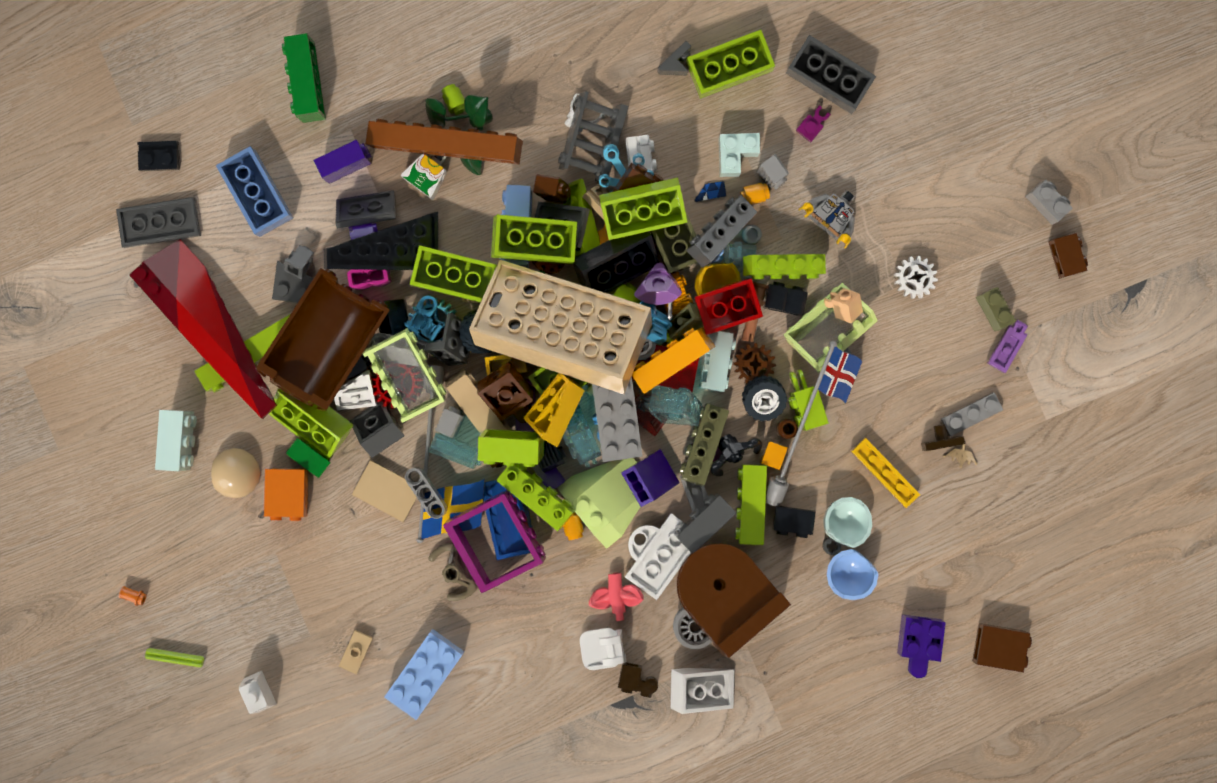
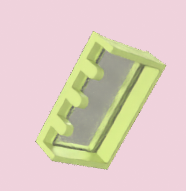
M841 283L838 287L833 288L831 292L838 294L843 288L850 289ZM830 294L825 298L831 300ZM823 299L810 312L805 313L794 326L789 327L783 335L788 344L819 373L828 354L831 341H835L837 347L844 351L878 320L874 311L862 300L863 312L852 323L835 318L834 309L826 307Z
M408 328L365 349L363 353L364 357H369L373 372L378 373L381 378L382 388L390 394L393 407H397L402 423L444 402L445 395L447 394L444 386L438 384L435 379L437 374L432 366L429 367L425 361L427 356L424 350H419L413 331L409 332Z

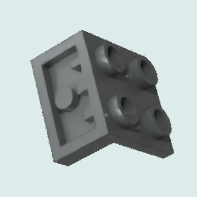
M448 313L442 341L436 340L433 343H426L425 351L448 366L467 364L470 351L463 346L459 332L460 323L463 320L453 313Z

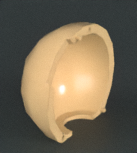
M232 448L224 450L215 457L212 463L211 477L213 487L225 497H245L259 483L260 469L258 462L252 454L243 449Z

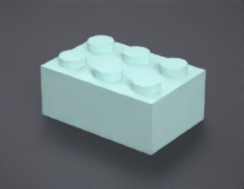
M159 410L155 470L186 471L190 470V467L193 466L194 456L191 455L192 447L195 445L193 427L196 426L197 422L193 411Z

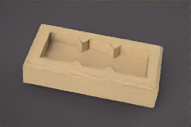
M354 630L338 667L357 674L373 637Z

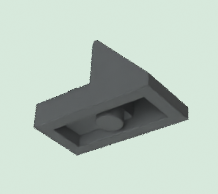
M685 41L658 67L657 72L660 75H688V70L679 61L684 62L691 55V45Z

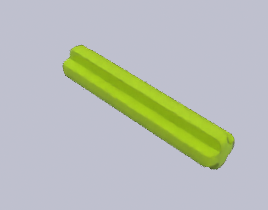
M148 648L145 653V658L149 660L193 667H202L204 664V657L154 648Z

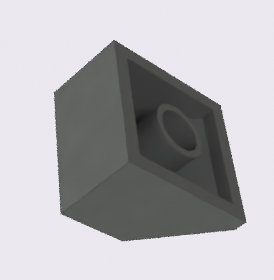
M384 401L377 402L376 406L369 407L350 420V423L354 425L352 428L360 445L372 458L404 437L400 425L389 408L383 406Z

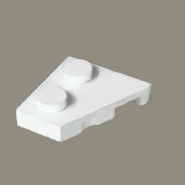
M370 370L363 372L341 386L334 398L337 411L376 406L377 401L373 395L374 389L372 388L373 383Z

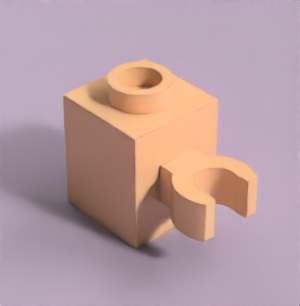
M843 288L838 294L831 292V300L824 299L825 306L834 309L835 318L848 323H852L863 312L860 293Z

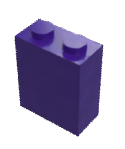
M356 139L313 161L322 179L331 184L370 165L369 158L372 156L364 143L360 144Z
M661 449L621 472L640 507L656 500L680 483Z

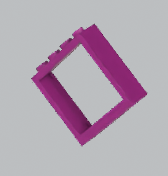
M508 490L448 519L443 525L481 593L542 564L546 559L544 547L539 545L534 529L530 528L526 522L527 517L524 511H520L517 506L516 497H513L512 493ZM502 502L534 559L490 581L459 523Z

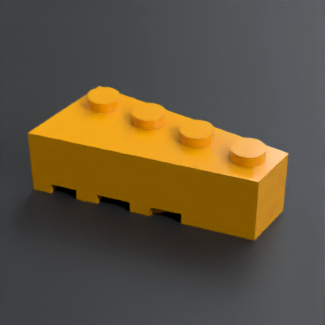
M703 327L696 331L693 328L683 334L684 339L679 342L675 339L666 345L668 348L662 353L659 350L650 356L651 361L646 364L642 361L635 366L636 371L633 372L632 377L644 394L716 347L709 335H706Z

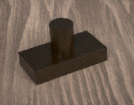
M942 424L934 426L936 440L921 443L922 451H931L963 445L965 440L964 436L948 438L946 425Z

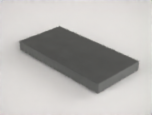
M194 197L116 209L122 248L201 236Z

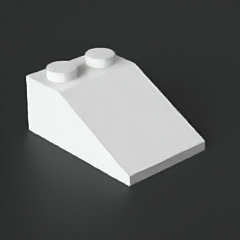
M671 669V709L681 714L733 709L734 669Z

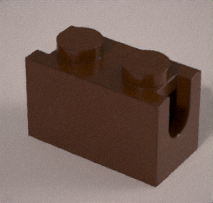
M1077 233L1048 241L1059 279L1088 271V261L1081 250L1083 246L1082 240L1077 236Z

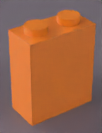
M265 469L264 517H270V520H282V517H290V521H301L302 517H306L308 513V470Z

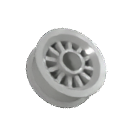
M681 608L673 621V630L677 640L683 646L690 649H701L708 646L711 640L707 636L702 637L701 633L704 632L701 628L698 631L690 630V624L695 621L684 608Z

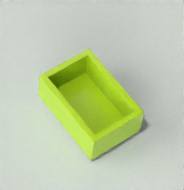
M485 429L478 437V461H483L484 464L491 465L495 464V462H503V465L513 466L515 463H521L525 467H534L535 464H539L544 456V439L536 432Z

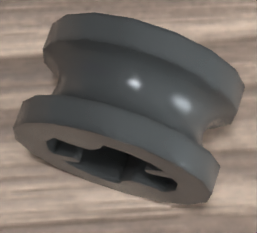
M830 537L826 538L822 544L823 550L829 555L838 554L841 550V543L835 541L834 544L837 545V548L832 549L831 552L828 551L830 548L827 547V544H831L835 540Z

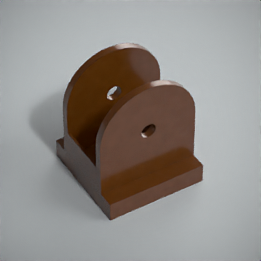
M711 544L698 549L684 561L677 576V594L683 608L711 640L718 651L727 658L735 654L791 606L790 602L774 587L752 559L742 550L731 545ZM716 579L722 584L719 591L713 585Z

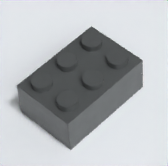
M718 494L715 496L709 495L703 501L705 505L701 509L697 507L689 515L691 518L686 523L682 521L675 528L676 533L674 535L692 554L702 547L736 514L734 509Z

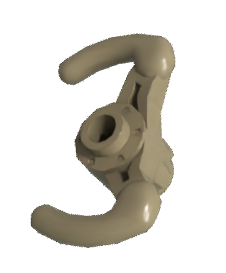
M446 543L441 545L428 557L429 561H435L445 551L451 552L448 565L442 571L445 582L459 583L467 587V589L461 593L448 594L447 599L448 601L466 599L477 590L478 586L474 580L466 576L458 559L459 553L454 544ZM452 568L457 571L456 575L451 574L450 570Z

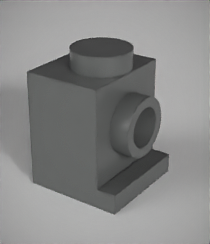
M299 245L297 250H293L289 258L285 259L284 271L302 280L313 263L314 252L306 246Z

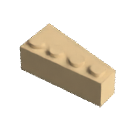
M463 368L445 381L446 389L480 434L485 429L512 430L507 421H500L477 394L476 384L478 382L471 373L468 374Z

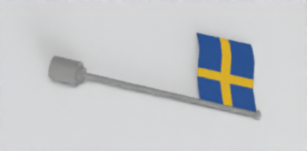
M428 365L434 368L437 374L435 379L438 384L443 385L444 366ZM424 375L423 389H427L426 393H430L431 399L434 397V391ZM433 408L429 409L424 461V471L426 474L428 473ZM485 479L472 484L447 486L437 489L447 505V512L441 518L434 519L428 515L421 504L419 533L416 541L422 543L425 538L447 533L443 525L448 519L482 503ZM423 488L422 495L425 498H429L431 491L426 492V488ZM434 504L433 512L441 514L442 507L439 504ZM482 512L459 523L462 531H468L481 526Z

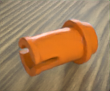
M125 586L121 588L119 598L131 601L136 606L143 605L147 596L144 594V591L138 592Z

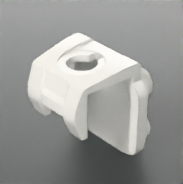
M608 627L588 630L581 634L580 648L582 661L587 669L612 668L627 662L623 649L622 629L613 630Z

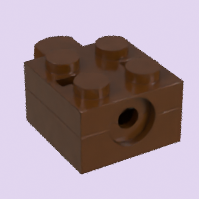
M509 361L478 382L477 394L500 421L513 414L520 423H526L523 418L532 408L529 403L533 401V389Z

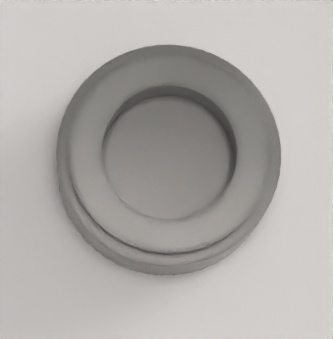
M748 225L742 231V239L749 245L758 243L762 237V232L756 225Z

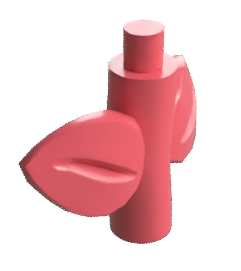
M621 572L608 574V588L597 589L590 597L589 606L602 610L608 609L611 606L612 613L616 614V621H623V613L626 612L625 606L633 607L640 604L644 600V596L635 585L629 584L622 587Z

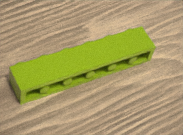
M290 314L244 341L256 367ZM209 363L194 371L206 391L218 392L224 388L223 384L227 383Z

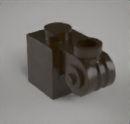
M629 662L622 663L618 688H621L622 692L630 694L633 691H638L641 696L651 698L652 694L658 689L657 679L653 676H648L645 680H642L640 677L642 665Z

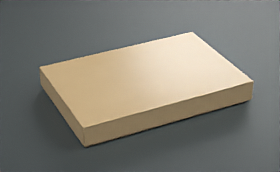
M372 460L369 461L352 493L353 496L401 522H405L417 499L404 477Z

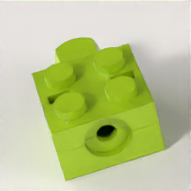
M801 369L797 370L801 390L795 373H789L794 392L789 393L788 402L790 408L795 410L796 416H794V421L798 427L815 387H807ZM819 390L812 403L802 429L803 431L829 424Z

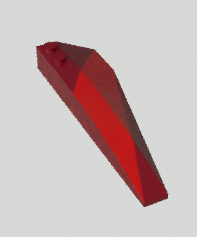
M179 239L143 261L129 276L213 369L261 419H264L277 404L267 384L256 370L252 355L246 348L244 340L231 314L228 313L214 281L211 280L206 266Z

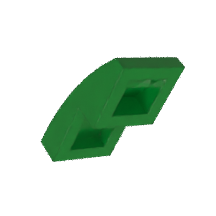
M298 437L285 452L318 478L331 463Z

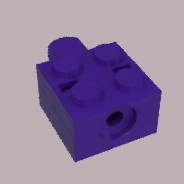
M902 614L897 653L901 657L909 658L908 672L912 676L923 678L927 675L929 660L941 662L946 622L936 618Z

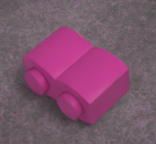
M352 269L347 272L349 287L356 290H365L372 285L377 287L386 286L392 282L390 270Z

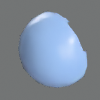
M850 549L841 551L832 558L827 569V580L833 592L841 598L849 600L864 599L876 587L878 571L860 552Z

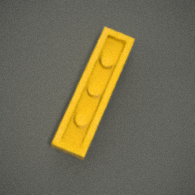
M864 438L851 450L859 461L905 508L920 496L917 490L867 438Z

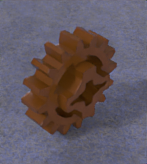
M754 343L753 348H751L747 344V350L740 348L741 355H735L738 362H733V365L738 366V369L734 370V372H740L738 379L744 377L745 384L758 377L761 369H767L762 376L768 377V374L775 373L771 370L772 367H776V364L771 361L775 359V356H769L771 350L765 351V345L758 348L757 343ZM751 352V357L748 360H743L744 356ZM762 353L767 361H763L759 354ZM754 358L756 363H759V367H756L755 370H753V366H750V362H753ZM742 368H747L750 376L746 375Z

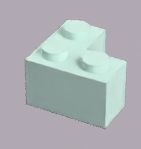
M760 133L719 135V177H739L741 174V157H758L760 154Z

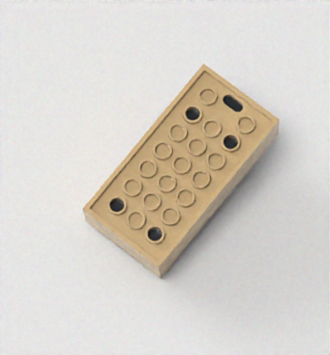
M499 260L469 330L476 346L625 394L652 326L651 307Z

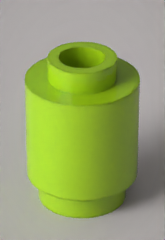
M455 84L444 87L441 90L442 98L449 112L455 115L463 113L465 111V99L459 87H456Z

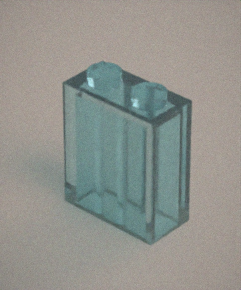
M435 433L428 452L472 469L482 465L483 461H478V447L442 433Z

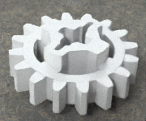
M911 256L908 258V262L906 260L901 261L903 267H896L899 273L894 274L895 277H898L894 284L900 285L898 291H905L903 296L910 294L911 299H914L917 294L920 299L923 298V293L925 295L930 294L928 289H935L932 282L938 281L937 278L933 277L937 271L931 270L934 264L928 265L927 258L921 261L920 256H917L915 260ZM919 266L923 267L926 271L919 269ZM908 267V273L903 277L904 271ZM914 275H923V277H920L918 280H908ZM928 278V282L924 287L923 282ZM906 284H909L910 286H912V287H913V290L910 289V288H908V287L906 286Z

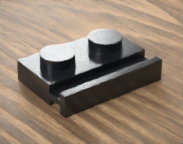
M178 141L137 142L139 149V171L180 170Z

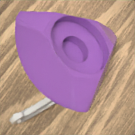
M657 263L634 295L639 300L648 304L663 305L668 303V319L671 320L672 301L676 300L682 294V291L664 264Z

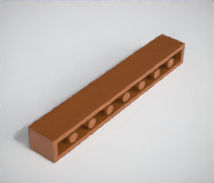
M384 119L368 122L365 144L371 148L520 165L523 141L514 133L498 135V132L486 131V133H480L476 129L461 131V128L458 127L442 129L443 127L439 125L424 127V124L421 123L406 125L402 121H394L393 124L388 123Z

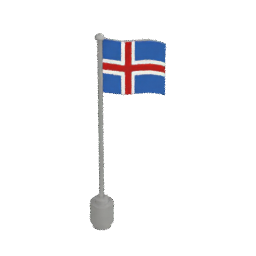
M835 341L829 343L831 346L781 475L770 478L766 489V503L772 506H779L783 502L788 490L789 483L784 478V475L817 391L820 390L827 396L839 398L846 404L862 364V360L856 355L841 351Z

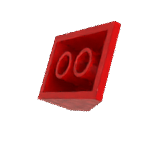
M746 278L694 297L706 335L763 317L752 278Z

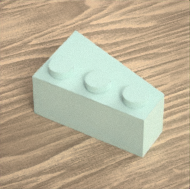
M718 331L709 334L716 347L705 353L699 388L718 392H725V389L728 388L729 377H727L728 369L731 370L733 361L730 355L731 350H734L736 345L733 333Z

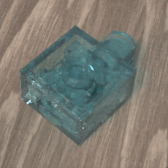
M660 387V389H652L651 396L640 395L639 401L641 403L638 404V409L649 411L661 423L699 426L702 403L689 389L679 388L678 390H672L669 387Z
M578 405L566 428L563 439L569 447L572 458H577L580 465L585 464L586 468L590 467L588 461L592 460L595 465L597 464L596 458L602 454L580 405Z

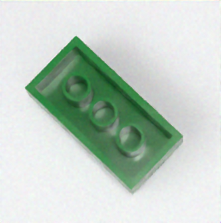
M307 33L285 36L284 43H282L283 55H286L287 63L284 64L285 72L290 78L287 87L293 99V102H290L291 112L302 123L326 120L315 42Z

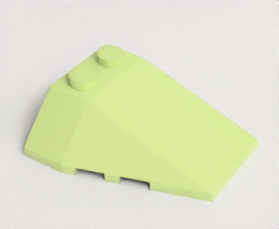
M634 458L610 461L575 474L558 487L563 497L573 505L572 508L606 549L622 537L640 509L639 503L635 496L632 495L631 489L621 472L637 463Z

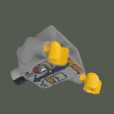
M847 190L840 198L834 193L831 196L824 194L812 198L798 209L799 211L804 209L806 211L805 218L811 219L832 238L837 240L836 244L842 241L845 244L844 248H847L851 242L855 224L854 209L849 206L855 198L853 194Z

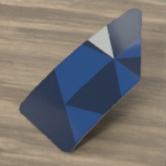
M724 181L705 184L696 197L695 202L726 197Z

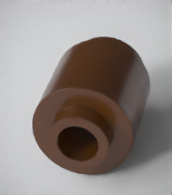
M783 419L778 422L776 431L780 437L791 439L796 436L798 425L791 419ZM784 425L789 426V431L786 433L783 431Z

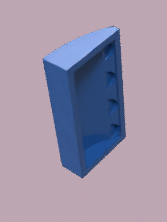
M496 480L485 482L483 502L507 489ZM516 497L517 506L520 511H524L527 517V524L530 528H533L528 506ZM502 502L485 510L497 560L530 553Z

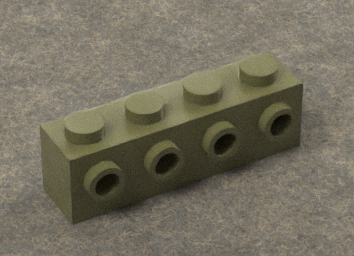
M708 403L705 407L700 408L697 417L700 419L699 425L694 426L691 434L694 437L692 445L688 444L685 455L688 456L686 463L682 462L679 474H682V480L702 487L705 486L729 410Z

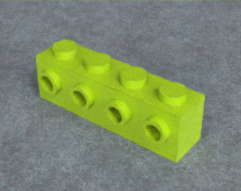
M825 254L743 256V276H752V280L764 279V276H770V279H782V276H789V279H801V275H807V279H817L819 275L826 274Z
M521 463L507 466L496 480L556 531H559L575 512L572 508L573 505L568 500L560 499L555 489L550 486L547 488L541 483L543 480L534 473L531 475L527 471V467Z
M741 464V468H738L737 479L741 480V488H737V500H740V508H736V520H739V528L736 527L735 539H739V544L764 545L766 465Z

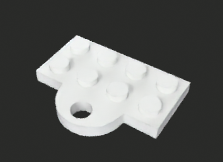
M670 513L660 528L652 525L638 527L632 532L628 541L629 552L636 561L625 575V578L656 600L691 554L674 535L676 533L675 528L682 521L672 513ZM637 534H643L646 537L645 542L641 545L636 544L634 541V537Z

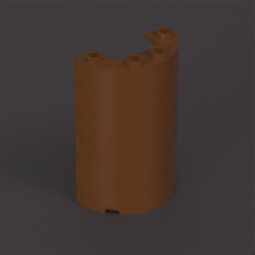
M320 268L258 363L256 370L263 377L269 376L272 384L297 400L311 407L315 404L318 410L326 411L386 317L389 309L380 300L376 302L372 299L370 303L366 296L353 293L352 288L348 285L337 283L338 278L335 277L336 274L333 271Z

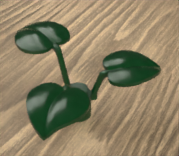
M471 94L466 96L464 107L467 114L453 117L445 116L446 109L439 100L435 98H427L425 100L426 113L432 125H439L444 128L445 121L469 118L471 126L476 127V130L482 131L484 125L493 121L492 113L488 109V97ZM460 158L463 165L471 173L482 175V160Z

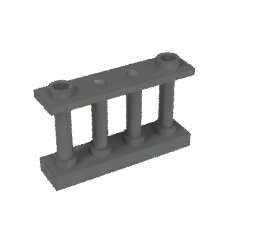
M584 91L575 98V112L565 148L559 156L558 163L560 164V170L568 169L569 165L593 172L596 175L595 181L599 182V177L602 174L610 176L613 165L612 162L604 158L603 149L608 144H614L618 147L629 106L619 104L611 109L588 101L589 92ZM587 108L610 116V119H612L610 126L604 127L583 120L584 109ZM579 127L605 135V145L599 146L578 139ZM574 146L598 153L601 157L600 163L594 165L571 157ZM610 151L608 153L609 157H613L615 155V152ZM603 178V179L601 180V182H602V183L608 182V179H607V178Z

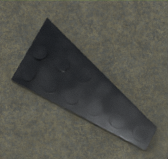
M433 212L324 248V269L413 270L419 245L438 250V212Z

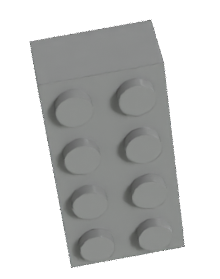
M632 376L625 394L592 384L603 462L643 457Z

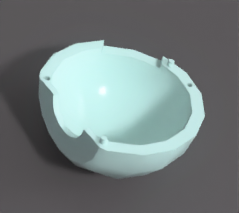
M853 497L840 498L831 503L825 511L823 518L824 531L833 540L845 546L855 548L863 544L870 536L872 515L868 507L861 500Z

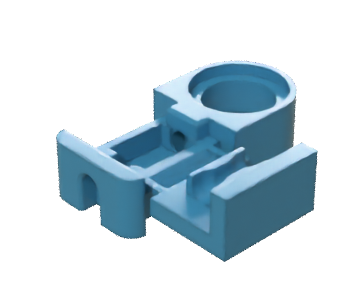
M427 295L421 298L415 307L418 310L408 324L405 322L404 325L416 334H420L419 330H421V334L434 341L443 326L434 324L432 322L433 319L428 318H431L436 312L438 302L434 297ZM427 299H431L434 302V307L431 310H425L423 307V303Z
M641 301L639 304L651 307L653 327L647 339L661 346L667 340V330L672 327V322L668 319V315L658 311L655 305Z

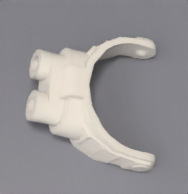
M577 93L571 101L570 112L567 115L568 119L564 123L569 128L574 115V101L576 96L579 95ZM600 114L597 119L589 122L597 124L605 115ZM579 127L578 134L580 135L583 129H586Z

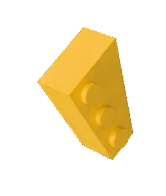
M558 373L523 419L542 439L558 447L585 390L575 380L567 375Z

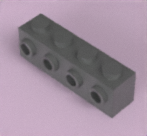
M742 195L737 198L731 197L724 204L726 208L724 210L720 209L713 216L715 220L712 223L708 222L701 229L703 233L700 236L697 234L690 240L691 245L686 251L701 267L711 263L757 213Z

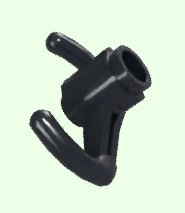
M731 434L723 436L718 446L722 454L718 460L712 463L711 473L715 476H723L724 472L720 469L727 461L734 464L738 463L743 459L744 450L754 448L753 452L759 454L763 445L761 440L753 438L748 442H738L736 437H733Z

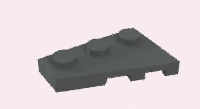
M277 261L272 299L298 303L314 278L305 274L301 280L285 272L284 264Z

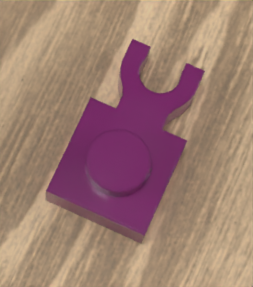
M820 105L815 110L814 117L808 115L796 129V132L810 143L823 129L824 126L820 123L826 121L831 115L827 113L824 117H821L819 115V111L822 109Z

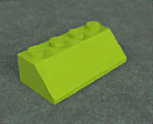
M281 389L277 390L274 397L277 406L269 413L275 420L328 460L334 455L354 426L330 406L326 411L318 410L317 405L313 404L311 407Z

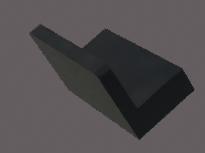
M404 299L383 301L388 306L389 312L379 326V332L395 335L405 330L407 327L404 323H407L408 316Z

